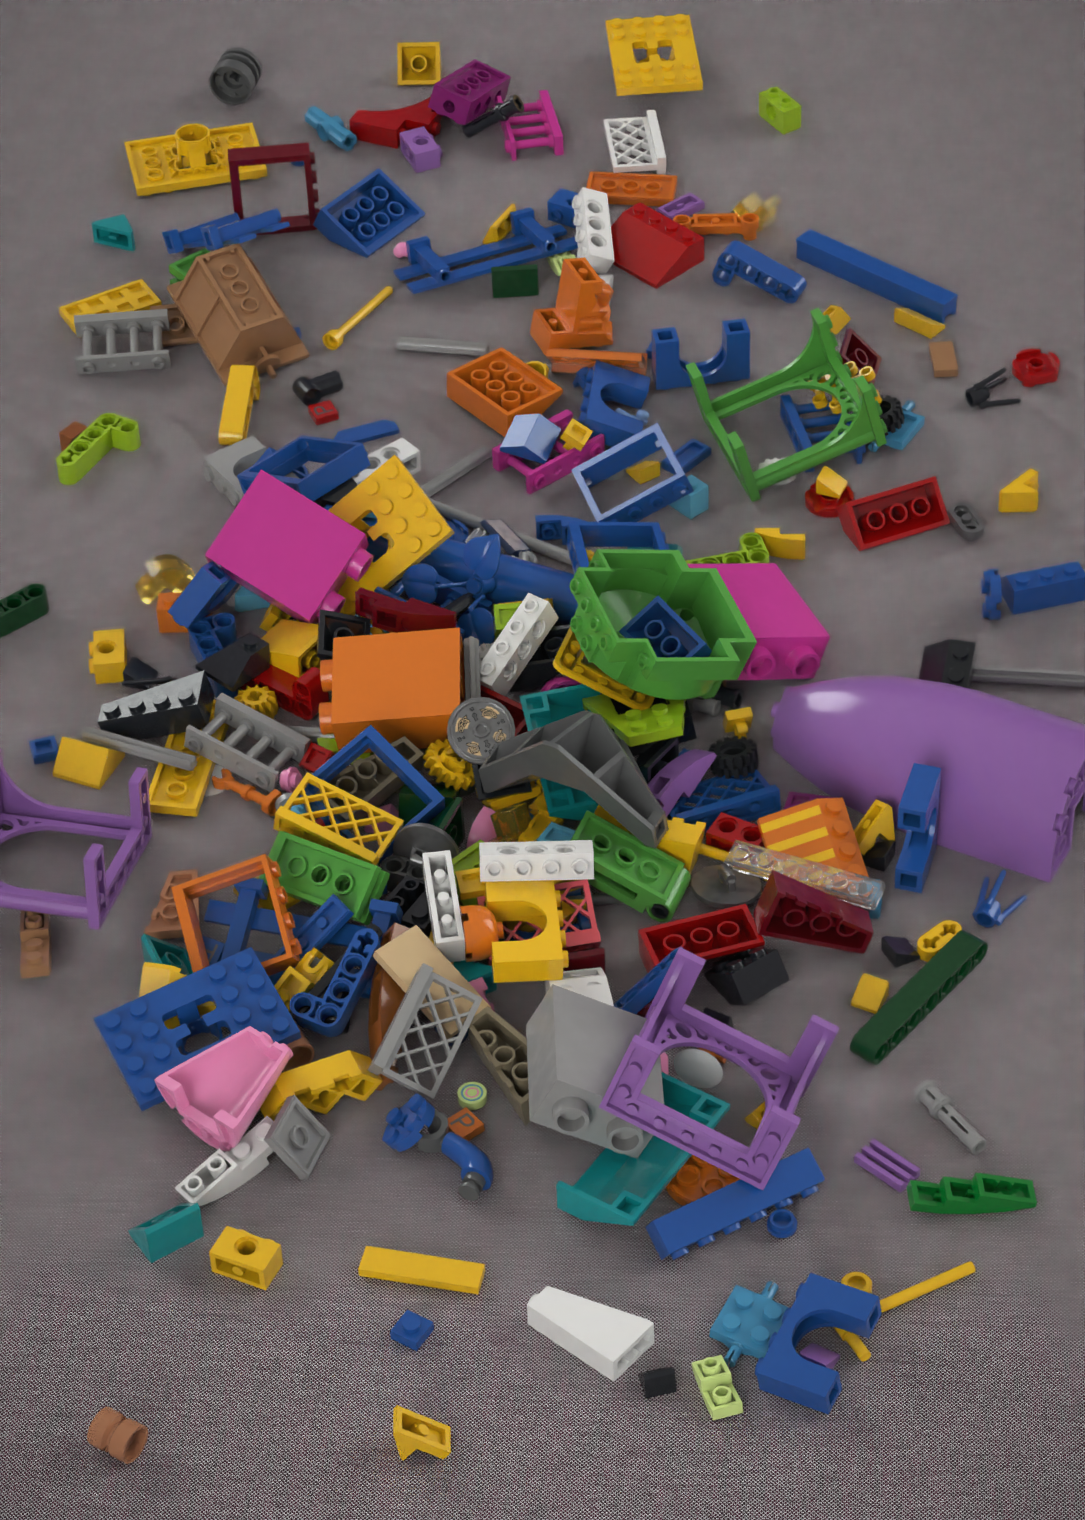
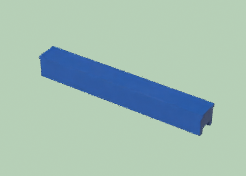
M812 229L807 230L796 238V258L903 307L916 311L943 324L948 314H956L958 298L956 293Z

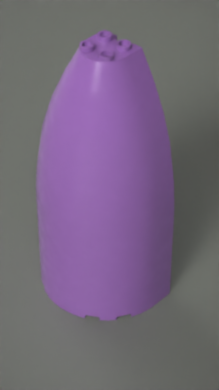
M855 676L824 680L795 687L787 686L781 701L775 702L772 707L771 717H774V724L771 729L773 749L816 787L832 797H843L846 806L864 815L876 799L892 807L894 829L906 833L907 830L897 828L898 807L913 764L918 763L941 768L937 845L1049 883L1071 850L1075 808L1082 796V811L1085 812V724L978 690L948 683L901 676Z

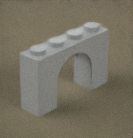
M253 435L203 457V475L207 481H211L221 494L223 493L229 498L232 505L237 506L244 496L237 475L253 466L264 454L266 447ZM290 472L285 476L298 478L293 472Z

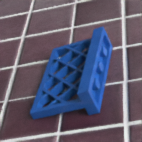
M756 769L754 773H748L746 777L739 775L737 779H734V776H731L730 779H725V775L722 778L717 776L699 782L692 794L704 793L702 796L691 795L689 798L680 796L679 802L675 804L667 818L669 820H672L673 817L683 818L684 823L694 825L697 821L706 823L704 835H706L707 830L721 812L750 822L781 811L780 789L775 784L770 786ZM751 776L753 778L752 781L741 780ZM725 785L728 786V788H718V786ZM737 787L744 788L746 790L745 792L736 791L734 789ZM711 795L722 796L720 799L709 798ZM685 803H694L696 806H686Z

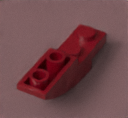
M359 588L355 592V614L371 619L372 627L395 633L456 628L457 612L414 598L403 602L364 588Z

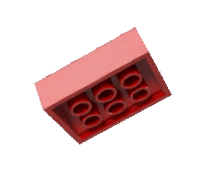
M641 202L625 210L611 226L615 260L613 265L655 289L704 261V237Z

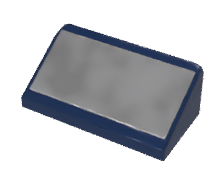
M489 519L480 522L481 526L490 535L499 534L500 546L509 555L519 557V552L521 551L531 552V549L502 519Z

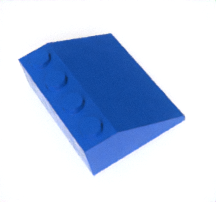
M378 168L321 208L313 225L329 241L368 258L423 218L426 213Z

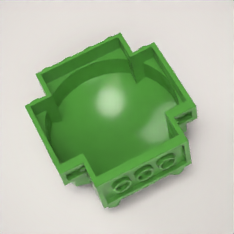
M597 549L592 560L589 562V566L578 567L574 578L570 582V591L578 603L576 612L571 619L570 627L588 662H593L599 669L617 682L649 696L672 700L691 699L699 696L704 699H710L717 694L723 680H738L757 643L716 568H689L680 550ZM659 596L709 646L712 652L709 657H657L647 638H624L619 631L655 597Z

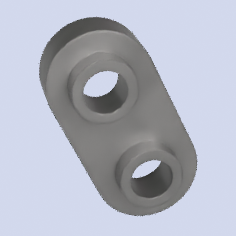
M956 502L949 507V520L962 538L974 541L983 536L984 522L972 505L966 502Z

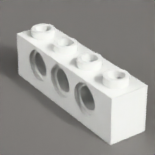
M582 187L578 195H575L572 200V208H574L575 214L573 223L576 225L575 241L578 244L577 258L585 257L597 274L606 275L615 261L607 193Z
M402 437L369 454L368 459L371 466L352 478L359 485L393 455L398 456L410 474L413 475L421 470L420 450Z
M530 593L526 595L480 662L481 685L506 696L559 618L549 601Z
M592 840L479 843L480 882L594 879Z
M450 850L422 853L423 876L434 945L450 962L464 961L465 938Z

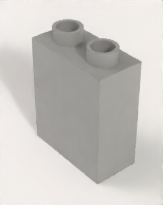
M552 984L526 1024L530 1121L557 1130L562 1134L571 1135L603 1146L616 1153L638 1158L653 1135L599 1108L634 1035L639 1036L647 1018ZM659 1056L640 1093L664 1104L661 1059Z

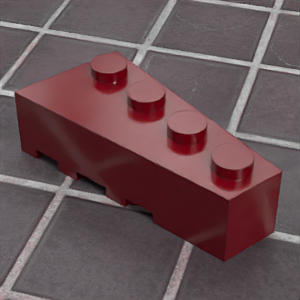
M772 870L753 912L758 935L859 954L865 953L874 934L868 911Z

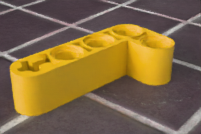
M231 365L219 427L220 445H232L247 438L253 400L258 401L260 397V380L256 366Z

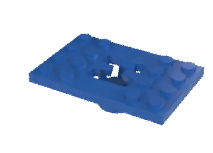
M252 947L93 1018L102 1039L141 1112L165 1101L154 1081L159 1075L249 1026L259 1032H266L273 1042L276 1041L279 1044L284 1043L287 1045L302 1038L299 1028ZM208 1001L213 1002L216 1009L202 1015L201 1018L197 1006ZM177 1015L180 1026L168 1029L164 1022ZM221 1027H227L231 1034L223 1038ZM211 1032L212 1035L219 1039L197 1051H185L184 1046L193 1035Z

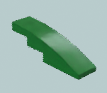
M978 1172L974 1174L972 1180L943 1176L939 1184L910 1180L906 1187L910 1211L983 1214L1035 1208L1037 1205L1032 1180Z

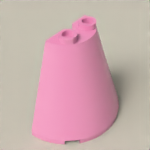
M249 1026L159 1075L154 1081L171 1109L177 1108L178 1113L184 1117L182 1122L196 1136L216 1149L220 1148L222 1151H230L239 1144L286 1064L293 1057V1052L286 1044L273 1042L266 1032H259Z

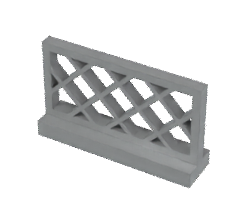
M423 963L416 971L368 1071L377 1076L382 1074L432 1101L483 998L432 972L434 968ZM432 982L443 986L446 997L432 1000L429 991ZM425 996H426L427 1003L422 1004V1002H423V1000H424V998H425ZM463 997L473 1002L469 1012L458 1014L454 999ZM448 1001L453 1016L439 1020L435 1005ZM429 1007L434 1022L420 1026L417 1012L420 1009ZM466 1017V1019H465V1021H464V1023H463V1025H462V1022H461L460 1019ZM455 1021L459 1033L457 1037L446 1040L441 1024ZM412 1022H414L415 1028L410 1029ZM436 1026L441 1041L427 1045L422 1030ZM417 1032L422 1047L408 1051L404 1039L406 1035ZM449 1043H453L451 1049L449 1048ZM443 1046L446 1060L434 1065L429 1049ZM401 1047L403 1053L397 1054ZM424 1051L429 1066L415 1070L410 1055ZM405 1057L409 1073L400 1075L390 1070L394 1060ZM437 1068H441L439 1074L436 1072ZM431 1071L434 1080L431 1090L419 1084L418 1074Z

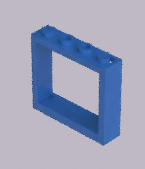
M658 422L571 469L597 522H638L694 491ZM663 448L676 474L602 514L589 488Z
M302 435L241 472L237 477L243 494H245L262 469L308 499L315 501L371 465L368 459V452H366L363 443ZM308 461L326 463L302 479L285 477Z
M568 522L566 545L574 575L578 567L589 566L585 547H652L653 550H669V544H665V532H661L659 522Z
M371 725L312 774L329 782L370 748L427 805L405 826L414 823L427 824L445 808V798ZM309 783L305 788L307 796L314 795L319 791V788ZM320 801L309 803L313 812L326 809ZM329 816L320 817L326 826L331 825ZM334 816V819H335V821H336V824L341 823V822ZM348 829L339 830L340 835L347 839L355 837ZM395 838L377 863V866L382 863L384 858L394 853L393 843Z

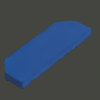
M384 419L341 430L335 435L334 440L364 443L398 434L399 428L395 422Z

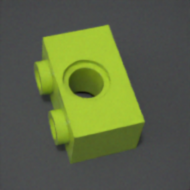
M777 86L759 93V116L783 135L801 128V105Z

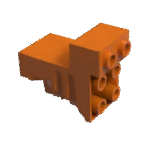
M585 257L563 259L555 308L534 309L530 335L545 356L547 349L553 348L580 349L582 347L613 345L612 322L609 321L611 315L609 302L614 290L598 276Z

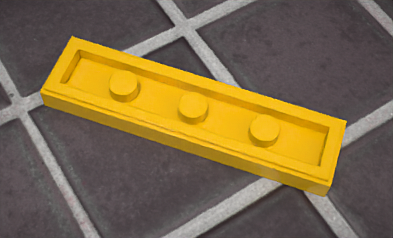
M372 1246L365 1247L358 1268L359 1276L477 1295L479 1294L486 1271L485 1264Z

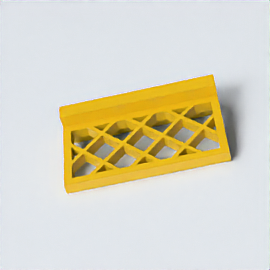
M307 772L284 806H280L276 811L273 829L287 832L377 866V863L402 828L404 820ZM308 783L319 788L320 794L307 796L305 788ZM337 797L343 800L345 806L331 808L328 799ZM323 800L326 809L312 812L309 803ZM304 804L307 813L297 814L290 809L292 806ZM363 810L368 813L369 818L355 820L352 811ZM347 812L350 821L336 824L333 815ZM329 816L331 825L323 827L317 824L314 818ZM387 822L393 825V828L390 831L379 832L376 823ZM371 824L374 834L360 836L358 827ZM353 828L355 837L347 839L340 835L339 830ZM377 840L379 849L375 853L365 848L363 843Z

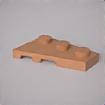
M198 869L172 871L169 873L160 893V901L157 908L153 909L150 924L146 926L143 934L157 939L184 937L171 887L199 878ZM198 897L193 899V902L200 925V906Z

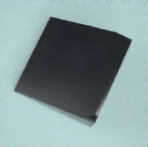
M131 657L123 671L124 681L156 679L158 676L157 670L136 657ZM137 685L126 687L147 690L150 689L152 685Z
M896 841L876 842L865 855H862L865 866L885 872L895 855Z
M882 937L881 951L894 968L920 959V955L906 938Z

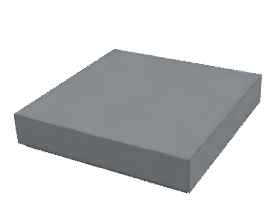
M295 1095L286 1098L264 1141L298 1178L303 1180L311 1174L331 1134Z

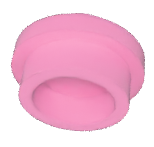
M296 767L284 769L280 774V787L283 791H287V793H293L303 779Z

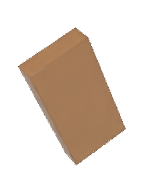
M952 341L929 342L928 350L934 377L958 376V365Z

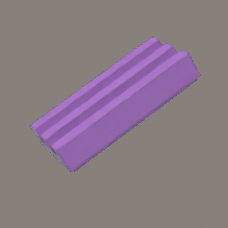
M690 192L657 208L656 211L673 220L677 215L690 216L704 209L705 202Z
M874 1138L870 1141L869 1147L865 1145L862 1148V1153L857 1152L854 1155V1162L900 1193L906 1189L910 1180H916L920 1176V1168ZM870 1157L871 1159L882 1165V1167H880L868 1158ZM891 1173H894V1174L897 1175L898 1177L902 1178L903 1181L900 1180L899 1178H897L896 1176H894V1175L891 1174Z

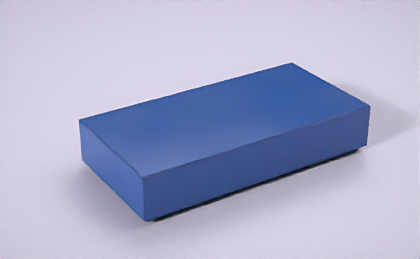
M692 438L677 449L674 454L684 473H687L711 455V447ZM668 457L661 461L662 469L674 475L676 474Z

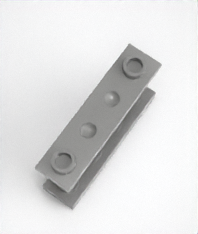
M167 309L74 315L77 337H83V356H75L77 374L171 368L169 349L163 350L162 331L170 330ZM153 332V351L139 352V333ZM129 333L130 352L116 353L115 334ZM106 335V354L92 355V336Z
M221 693L216 698L214 718L202 730L191 725L186 727L184 747L271 792L277 789L278 771L290 758L301 762L311 739ZM223 723L236 729L224 742L211 736ZM245 735H249L258 740V742L246 754L233 748ZM269 746L281 753L267 766L255 759Z

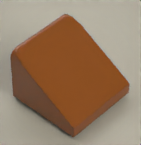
M74 421L60 431L61 452L87 426Z

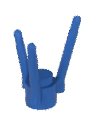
M1006 870L1000 872L986 900L985 896L990 879L989 877L984 878L977 906L972 913L975 921L983 927L990 928L994 924L1000 926L1004 919L1027 899L1026 895H1022L1001 913V905L995 900V897L1006 875Z

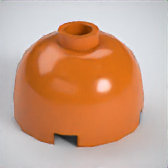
M460 906L461 914H465L461 915L466 954H468L465 955L466 963L487 959L492 955V942H498L499 939L504 938L502 921L496 922L494 913L484 906Z

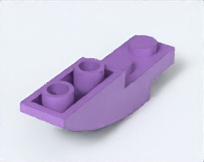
M699 749L685 752L668 763L648 783L650 791L665 811L666 817L680 796L687 798L691 796L717 755L714 752Z

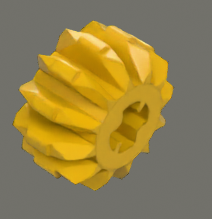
M258 684L252 688L247 686L246 690H238V695L234 697L235 700L273 720L277 714V697L274 691H269L268 686L262 688Z

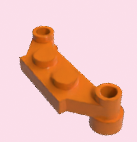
M738 213L693 214L691 218L688 215L681 214L673 218V221L700 235L739 233L748 241L756 239L757 228L759 227V216L754 213H746L741 217L738 216Z

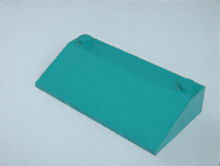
M580 684L519 696L527 730L531 731L585 711L582 699L600 695V692ZM544 778L540 779L548 813L551 817L581 821L587 810L594 813L599 805L584 791Z
M662 1072L664 1105L711 1129H714L729 1111V1103ZM654 1135L638 1158L616 1153L611 1149L605 1148L574 1186H570L560 1180L556 1184L557 1208L583 1221L634 1226L692 1154Z

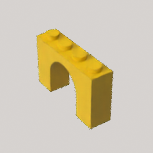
M554 880L485 882V906L494 913L496 922L525 921L536 925L543 931L538 936L528 940L492 942L494 983L563 980V968H568L569 959L568 950H562V947H566L565 930H560V927H563V911L557 910V907H561L560 890H555Z

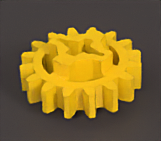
M437 739L435 743L429 745L423 756V759L426 761L424 767L431 769L428 774L436 776L437 783L443 781L446 788L453 786L458 791L461 787L467 790L469 786L472 787L475 784L472 763L461 759L451 748L448 739H445L444 742Z

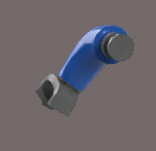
M435 1111L434 1119L430 1127H427L429 1134L420 1132L423 1136L418 1141L419 1151L426 1153L442 1152L462 1169L460 1174L462 1183L458 1188L459 1194L466 1200L476 1201L480 1196V1192L489 1189L492 1185L494 1178L492 1163L488 1156L474 1144L453 1132H449L447 1117L443 1113Z

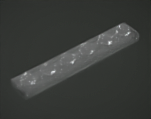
M735 840L724 861L732 870L767 880L772 870L850 904L874 911L886 889L884 881L739 840Z

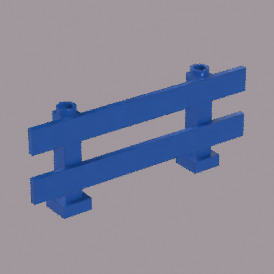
M529 207L510 212L512 233L515 237L439 257L431 249L430 239L427 236L406 241L408 262L411 265L393 270V272L400 281L429 273L431 277L406 283L407 288L413 294L491 273V267L516 266L578 248V244L575 241V237L555 242L556 237L567 235V230L560 224L544 228L535 220L534 210ZM531 244L536 246L532 249L450 271L452 266Z
M277 208L241 220L235 212L181 231L169 229L163 231L162 235L169 254L184 251V248L206 246L208 251L224 247L223 245L243 243L257 238L256 233L274 232L289 227L290 224L289 221L280 222V212Z
M250 878L234 884L239 893L236 904L209 899L204 921L230 926L221 960L245 950L251 930L281 935L275 911L257 908L259 899L267 900L269 888L264 880ZM371 898L368 909L373 917L372 924L377 925L383 934L394 922L401 923L403 911L399 903ZM292 914L295 922V928L292 929L293 935L310 918L309 916ZM345 923L327 943L348 947L355 933L367 927ZM254 951L260 962L269 960L275 955ZM360 967V969H354V968H353L349 973H352V974L358 973L362 968H361V967ZM374 970L360 996L362 998L370 999Z

